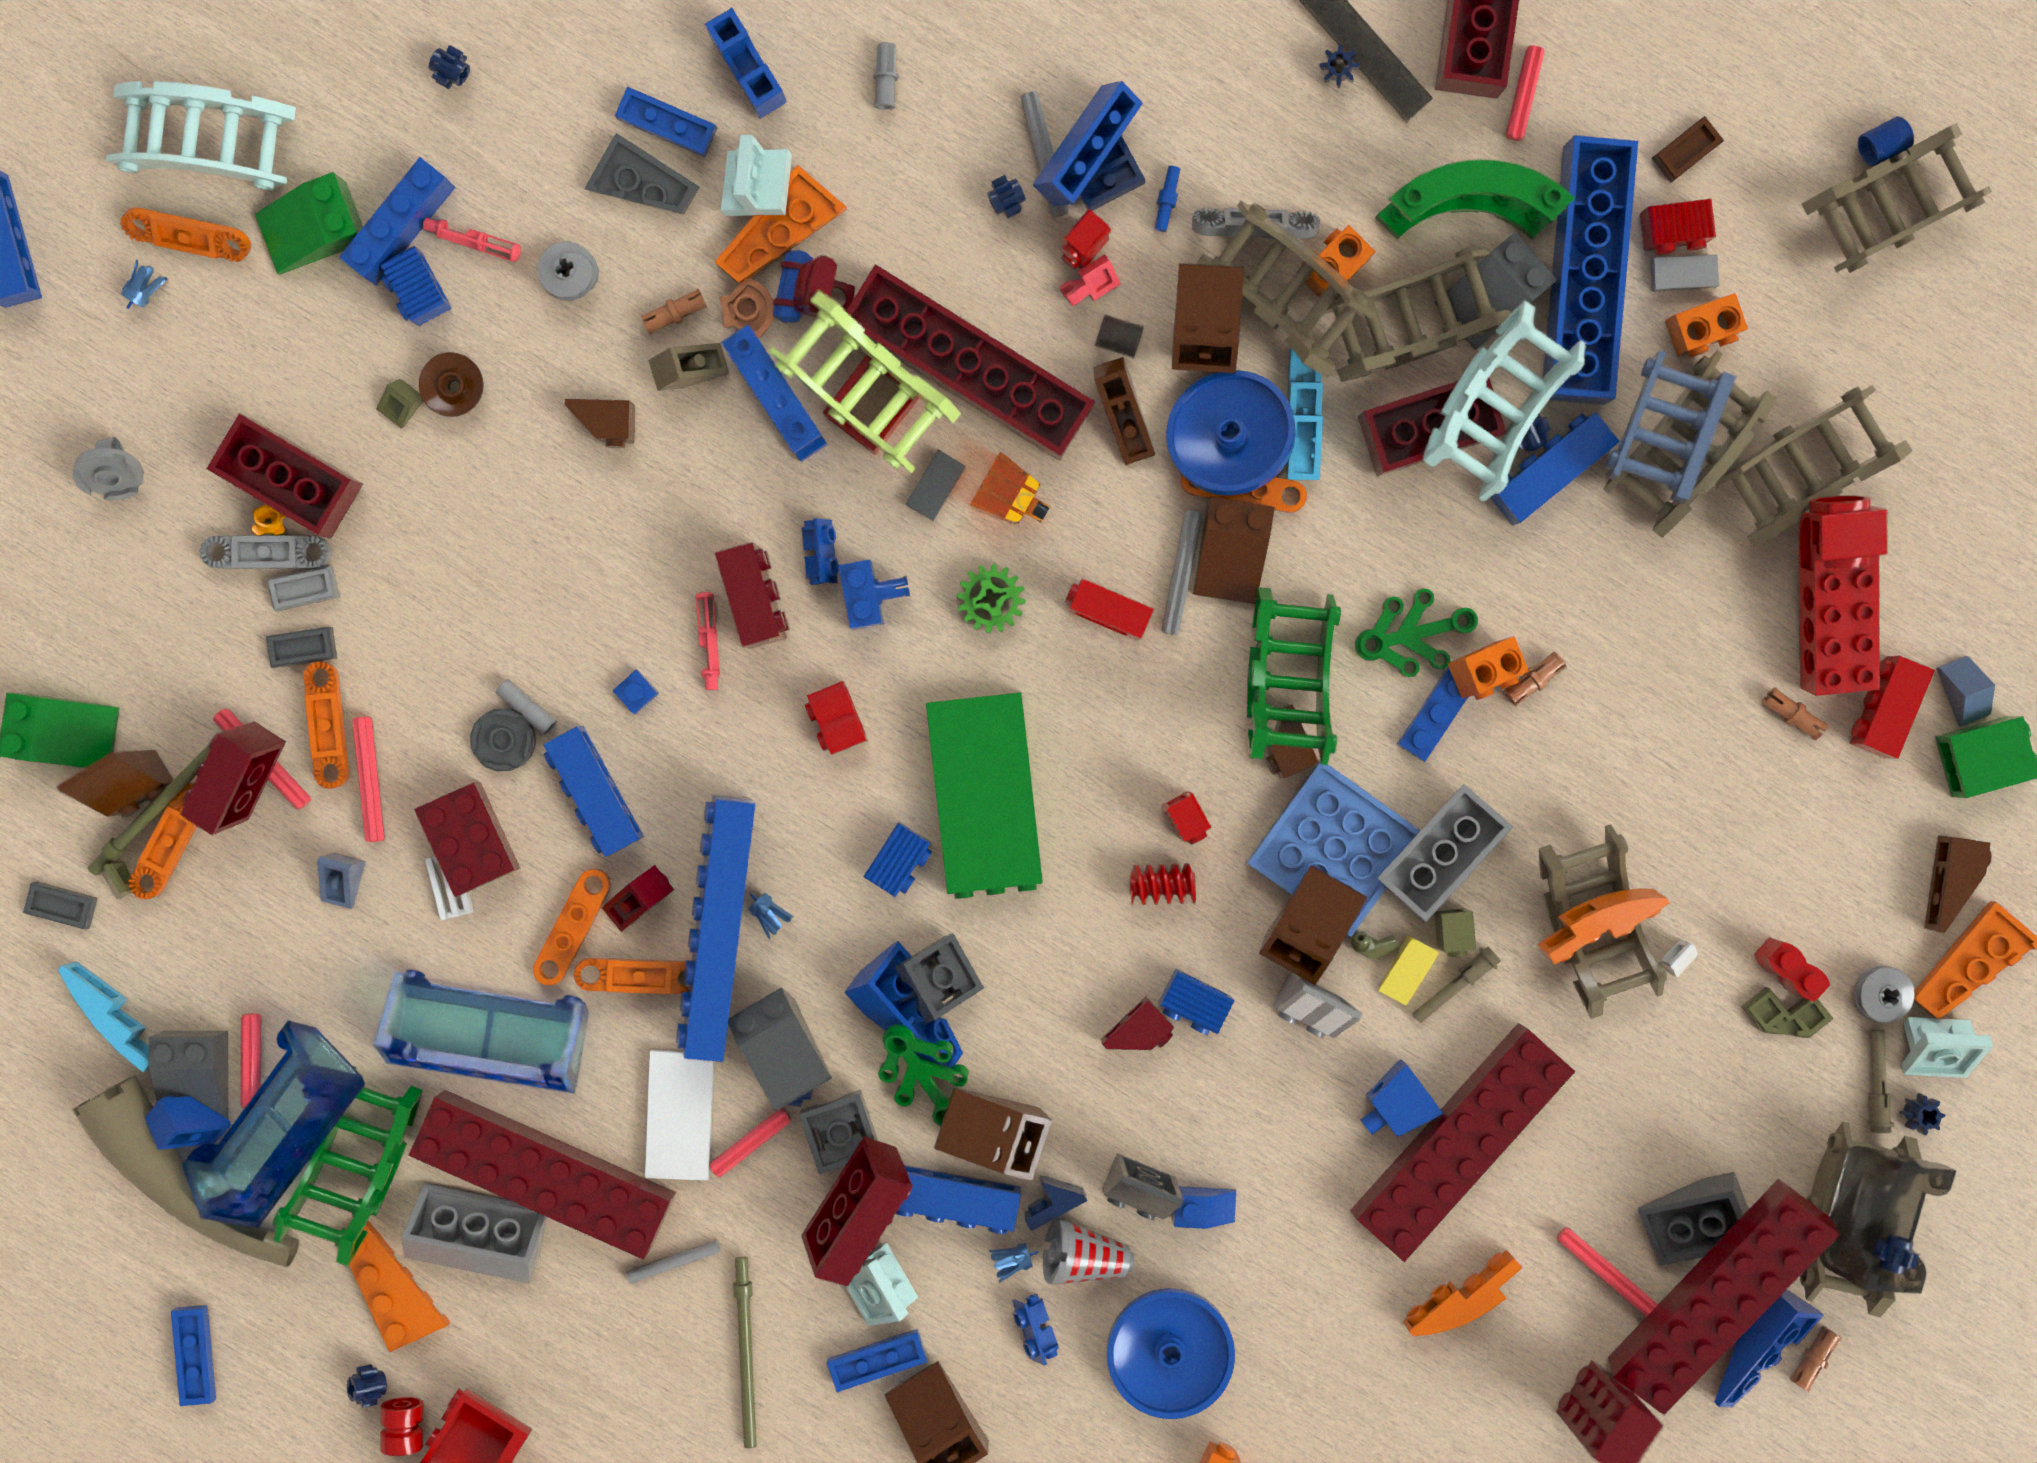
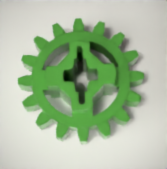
M992 564L991 570L986 572L983 565H980V574L975 575L969 571L968 575L971 581L969 583L960 582V585L965 589V593L957 594L958 599L964 600V604L960 605L958 610H967L968 614L964 621L975 620V630H978L981 625H985L988 634H990L992 626H997L999 632H1003V623L1007 622L1010 626H1013L1015 623L1011 617L1013 615L1022 616L1023 613L1017 609V606L1025 604L1026 600L1018 598V594L1022 593L1025 589L1024 586H1015L1019 578L1017 575L1011 578L1007 577L1009 568L1005 567L999 573L997 572L996 564ZM991 578L1000 579L1009 587L1001 589L992 584ZM980 581L981 591L977 597L970 599L973 587ZM992 590L994 595L1006 594L996 600L995 607H990L989 603L983 604V602L976 604L986 598L987 591ZM1013 598L1011 609L1003 616L1001 608L1004 602ZM983 609L990 613L992 620L979 617L975 614L974 610Z

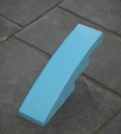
M1293 349L1289 351L1288 402L1294 416L1296 435L1294 447L1287 462V479L1320 480L1323 416L1321 415L1323 396L1322 374L1303 364Z
M77 961L62 965L58 971L72 997L92 1025L122 1056L142 1072L148 1071L149 1045L139 1039L146 1027L121 1010L127 998Z

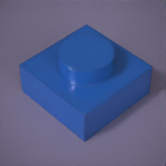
M639 670L631 673L613 690L616 696L633 714H637L659 694Z

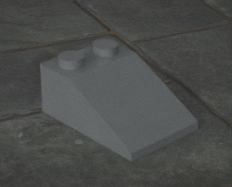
M1516 231L1496 247L1490 255L1477 264L1491 308L1495 307L1496 312L1509 309L1510 313H1512L1524 301L1528 303L1534 301L1557 281ZM1465 275L1447 290L1457 322L1461 321L1462 325L1478 319L1476 314L1479 313ZM1497 329L1476 338L1471 336L1466 338V340L1476 350L1492 337Z
M782 987L729 1018L728 1025L739 1049L776 1111L832 1079L796 1000Z
M163 1031L150 1036L149 1072L156 1102L166 1096H190L228 1119V1031Z
M1117 1153L1103 1186L1104 1196L1108 1197L1107 1201L1120 1208H1125V1205L1136 1208V1212L1139 1215L1150 1220H1154L1155 1217L1164 1220L1182 1206L1184 1199L1176 1177Z
M1734 1172L1702 1178L1638 1208L1639 1215L1660 1266L1704 1257L1749 1210Z

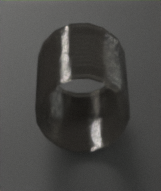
M1106 313L1102 320L1095 347L1134 359L1144 326L1133 322L1130 323V321L1127 322V320L1124 321V319L1121 320V318L1118 319V317L1115 318V316L1112 317V315H1107Z

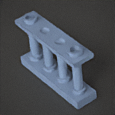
M1660 350L1653 359L1648 357L1644 364L1641 376L1645 377L1618 451L1613 449L1608 458L1606 468L1610 469L1607 478L1611 480L1616 479L1620 475L1621 470L1669 486L1668 489L1673 491L1670 500L1683 504L1690 499L1736 376L1723 372L1716 380L1711 379L1707 381L1662 365L1666 352ZM1656 378L1703 393L1704 398L1708 399L1704 411L1699 410L1695 412L1650 396ZM1648 409L1692 424V428L1696 429L1693 440H1688L1684 443L1638 427L1644 410ZM1633 439L1681 455L1680 459L1685 460L1681 471H1675L1673 474L1627 458Z

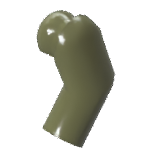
M1358 931L1351 940L1354 950L1369 959H1376L1399 950L1393 935L1377 941L1367 935L1366 932Z

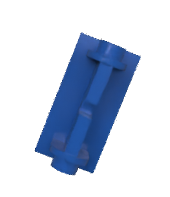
M815 518L814 520L804 521V527L801 528L804 550H814L815 552L814 556L804 557L806 579H809L810 585L838 583L839 564L835 558L834 548L836 532L832 526V520Z
M1038 1294L1027 1296V1303L1014 1299L1012 1300L1015 1308L1013 1317L1016 1325L1023 1332L1025 1353L1029 1359L1045 1366L1047 1365L1046 1359H1051L1058 1355L1057 1349L1059 1346L1052 1326L1048 1325L1042 1329L1040 1328V1324L1049 1321L1042 1298H1039Z

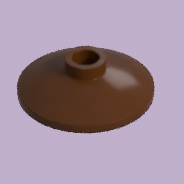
M454 352L439 354L430 359L420 373L419 392L421 398L432 411L442 416L457 417L470 412L478 404L483 394L484 382L480 369L471 359L462 354ZM458 381L459 389L456 392H451L450 384Z

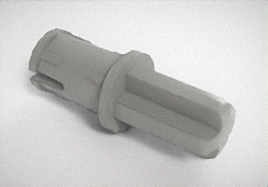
M882 42L877 46V72L873 74V78L876 80V100L874 106L881 110H892L895 108V81L898 80L899 76L895 73L896 45L894 43Z

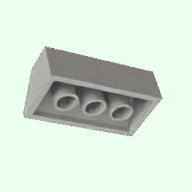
M1463 784L1377 879L1425 924L1513 826Z
M424 1183L402 1236L404 1258L530 1284L540 1255L547 1217L509 1200Z

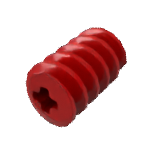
M1189 863L1183 865L1181 872L1177 864H1172L1169 873H1167L1164 864H1159L1156 873H1154L1151 865H1146L1143 874L1138 865L1133 866L1130 874V899L1132 906L1136 896H1139L1142 905L1146 904L1148 896H1151L1154 904L1158 905L1161 895H1164L1167 904H1171L1174 895H1177L1180 904H1184L1187 894L1190 895L1192 902L1196 903L1195 873L1192 871Z

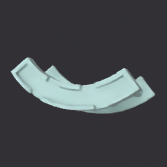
M139 81L115 84L113 97L124 100L125 105L128 106L123 153L106 155V162L117 164L118 170L128 173H138V170L143 169L196 171L253 182L254 187L263 190H273L275 186L287 184V177L272 174L277 127H280L282 123L294 120L296 107L252 96L251 101L231 98V91L192 84L154 81L153 88H142V82ZM170 105H183L187 108L181 156L161 154L166 108H170ZM152 106L146 153L137 152L141 113L146 107ZM205 108L222 110V113L225 114L219 162L195 158L200 112L204 111ZM243 114L260 118L261 123L264 124L258 170L233 165L239 117H243Z
M1527 301L1520 304L1497 328L1496 333L1500 336L1487 350L1482 347L1466 368L1441 411L1445 418L1439 430L1437 428L1432 430L1423 461L1432 467L1436 466L1441 460L1450 458L1481 479L1483 484L1479 499L1483 502L1494 493L1499 494L1506 487L1510 466L1532 422L1555 391L1570 375L1578 373L1585 362L1584 352L1586 343L1580 340L1567 351L1535 329L1533 323L1535 307ZM1526 338L1558 361L1543 379L1508 355L1511 348L1520 339ZM1501 366L1534 389L1520 410L1486 387V381L1496 367ZM1476 398H1480L1512 420L1506 430L1507 433L1503 435L1501 441L1468 419L1467 413ZM1460 430L1494 452L1488 468L1457 448L1456 441Z

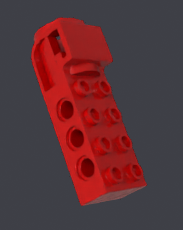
M1840 495L1809 500V512L1803 513L1801 516L1798 532L1800 689L1815 696L1880 690L1879 556L1887 555V509L1871 506V498L1868 496Z

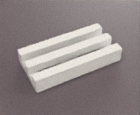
M435 856L425 859L440 921L473 913L474 910L469 892L461 895L464 908L459 909L457 899L454 897L441 869L451 908L450 912L447 911L436 863H438Z

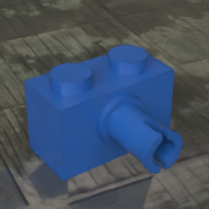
M870 559L838 565L849 625L852 630L884 625L880 605L883 604L882 601L910 596L908 587L895 589L896 587L908 585L907 576L878 582V579H875L873 563Z

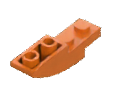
M1630 889L1605 894L1577 905L1558 916L1564 927L1538 943L1537 946L1542 954L1556 965L1559 962L1570 959L1574 952L1584 945L1597 941L1604 932L1609 933L1615 939L1629 934L1636 925L1645 919L1658 915L1662 908L1670 902L1655 889Z
M1507 1250L1503 1253H1497L1489 1259L1487 1267L1479 1274L1474 1273L1464 1281L1463 1287L1460 1290L1451 1281L1446 1285L1438 1286L1431 1293V1298L1422 1306L1417 1305L1408 1312L1407 1319L1403 1323L1412 1336L1436 1334L1465 1325L1486 1314L1507 1299L1499 1288L1519 1272L1522 1266Z

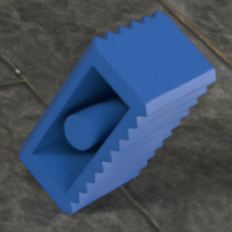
M415 246L380 264L385 273L381 275L382 281L391 293L396 292L400 301L396 306L406 321L411 320L420 326L452 309L422 251Z
M898 822L863 877L894 897L897 896L899 891L906 894L915 880L910 875L916 865L923 867L933 852L928 849L931 841L903 823Z
M1175 968L1159 1000V1004L1164 1007L1163 1014L1177 1021L1184 1017L1192 1021L1191 1028L1204 1035H1208L1209 1031L1216 1034L1219 1033L1235 1000L1232 996Z

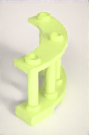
M818 291L810 300L820 310L817 313L818 319L787 356L773 346L768 352L777 360L774 366L788 378L794 375L831 409L828 411V414L843 426L847 422L885 453L882 458L897 470L902 466L912 473L916 468L904 457L935 418L939 420L943 416L954 423L961 412L946 396L918 375L914 377L901 367L902 363L881 344L877 343L876 345L863 333L864 329L837 302ZM835 325L844 333L841 337L843 341L816 374L810 378L797 364L828 327L832 328ZM860 348L872 359L869 362L871 366L844 399L838 403L821 387L850 352ZM888 372L900 382L898 386L899 391L870 426L866 427L849 412L876 379ZM917 396L926 403L924 406L926 410L893 448L878 435L907 400Z

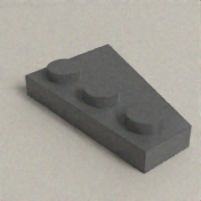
M616 133L584 189L685 214L700 186Z

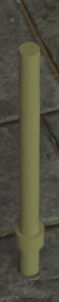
M209 744L116 839L111 838L102 847V853L88 866V870L92 874L99 875L104 865L111 861H117L126 852V846L195 778L198 767L206 760L210 752Z
M740 1256L735 1258L736 1282L733 1283L734 1298H737L743 1437L744 1448H754L757 1446L750 1316V1297L753 1296L752 1282L749 1281L748 1257Z

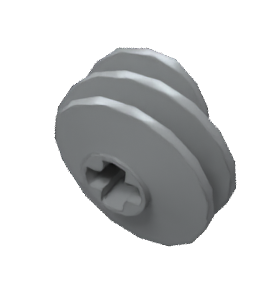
M565 241L555 243L544 251L539 259L537 272L540 283L548 293L560 300L573 301L584 297L594 288L598 281L599 269L595 259L587 249L577 243ZM571 266L573 269L569 270L570 276L565 277L563 274L566 273V267Z
M1881 965L1868 968L1859 976L1855 984V1006L1859 1013L1869 1020L1879 1023L1896 1022L1904 1017L1912 1008L1915 998L1914 986L1909 977L1899 969Z

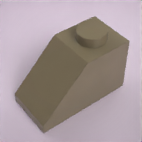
M720 343L670 347L648 360L657 391L685 388L729 374Z

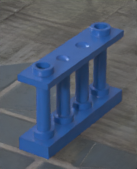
M749 324L721 342L791 450L801 462L828 445L780 371L774 366V362Z

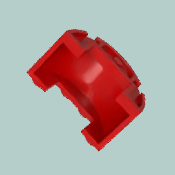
M459 1388L447 1405L449 1407L441 1418L446 1423L441 1430L435 1428L426 1441L425 1445L429 1447V1450L420 1463H512L532 1428L469 1388H466L464 1391Z

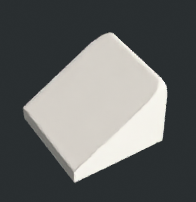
M1679 940L1660 960V963L1671 974L1678 977L1697 957L1696 947L1690 942Z

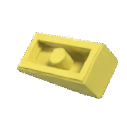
M1407 935L1378 991L1406 1006L1433 965L1439 952Z

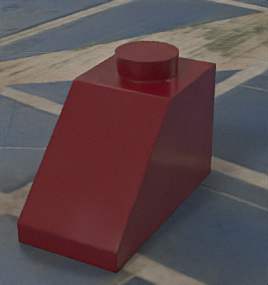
M654 865L626 885L602 909L618 929L623 932L675 889L669 883L666 875L660 872L656 865Z
M1145 996L1100 1040L1106 1049L1152 1050L1155 1046L1163 1047L1172 1038L1173 1034L1171 1031L1174 1029V1026Z

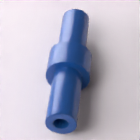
M1168 166L1164 187L1159 191L1157 199L1159 209L1154 229L1160 232L1167 231L1171 209L1175 208L1178 194L1176 193L1181 169L1176 166Z

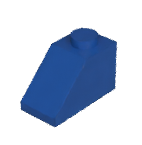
M166 1096L161 1098L145 1116L158 1150L213 1144L231 1126L229 1119L190 1096Z
M1179 1186L1184 1201L1182 1206L1171 1214L1174 1227L1208 1229L1235 1222L1236 1189Z

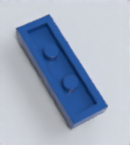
M628 86L615 114L616 119L702 157L706 156L717 131L715 124Z
M1447 667L1397 742V745L1423 762L1427 760L1468 698H1461L1449 667Z
M208 1305L177 1307L171 1311L179 1406L211 1404L216 1400Z
M917 1328L828 1358L827 1365L836 1392H840L927 1363L928 1358Z

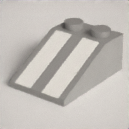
M1289 972L1273 1003L1275 1008L1280 1010L1278 1013L1279 1017L1292 1024H1295L1297 1020L1307 1024L1306 1030L1322 1039L1325 1034L1335 1038L1359 1021L1363 1015L1346 999L1317 984L1313 985L1292 972Z

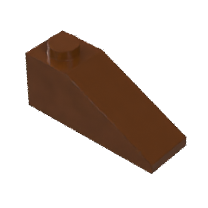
M1124 357L1093 367L1094 380L1125 465L1155 456L1153 444Z
M1938 835L1924 929L1942 933L1947 931L1986 875L1987 867L1992 859L1990 842Z

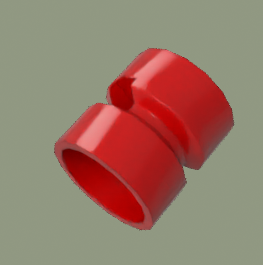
M400 1397L387 1400L380 1405V1424L385 1427L380 1432L381 1453L389 1456H404L416 1453L423 1448V1427L418 1425V1423L423 1421V1400L415 1397Z

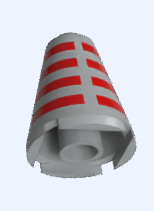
M1056 1218L1050 1224L1045 1241L1051 1242L1049 1250L1043 1251V1275L1048 1284L1057 1285L1124 1278L1127 1272L1132 1271L1134 1254L1130 1252L1128 1245L1064 1219Z

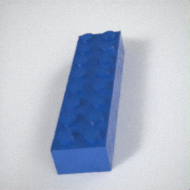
M1574 135L1563 146L1560 185L1574 196L1575 199L1557 216L1552 274L1557 281L1551 285L1547 337L1567 351L1580 340L1586 344L1584 365L1578 373L1570 375L1549 400L1605 405L1616 398L1638 141ZM1546 352L1543 378L1558 362Z
M712 795V802H706L704 821L709 823L708 834L702 833L700 852L705 856L704 866L698 865L696 884H698L697 887L701 888L700 897H694L692 906L693 920H697L696 929L690 928L688 937L689 952H693L692 961L686 960L684 979H686L685 984L688 985V992H682L680 1001L681 1017H684V1024L678 1023L676 1033L677 1049H682L684 1059L723 1062L756 805L751 799Z

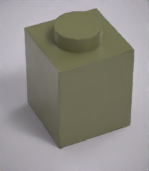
M1464 908L1435 912L1437 948L1444 953L1447 952L1448 957L1467 956L1468 950H1476L1473 911Z

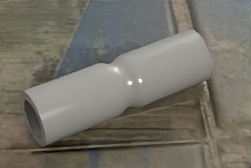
M509 679L505 680L495 693L515 711L520 712L543 735L547 734L557 721L537 703L532 702L530 697Z

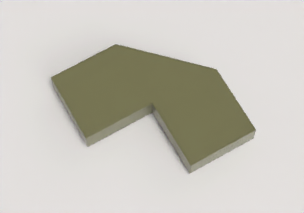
M1765 987L1741 1006L1758 1029L1764 1033L1810 1038L1833 1020V1017L1819 999L1814 1002L1802 998L1787 1010L1768 987Z

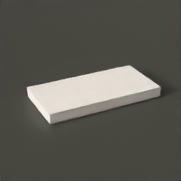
M677 1050L650 1051L645 1178L706 1181L710 1179L709 1165L711 1163L715 1061L684 1059L682 1051Z

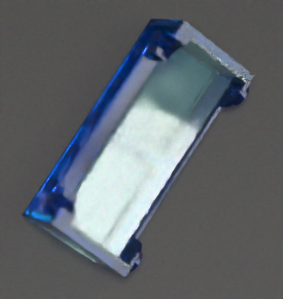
M406 970L405 973H394L373 1046L387 1064L575 1094L589 1011L586 1003L576 996L565 995L563 999L550 1003L432 984L425 979L424 973L416 970Z
M289 1020L285 1023L276 1037L278 1046L283 1050H287L220 1143L218 1145L203 1144L198 1146L182 1164L200 1219L259 1228L365 1086L362 1075L316 1027Z

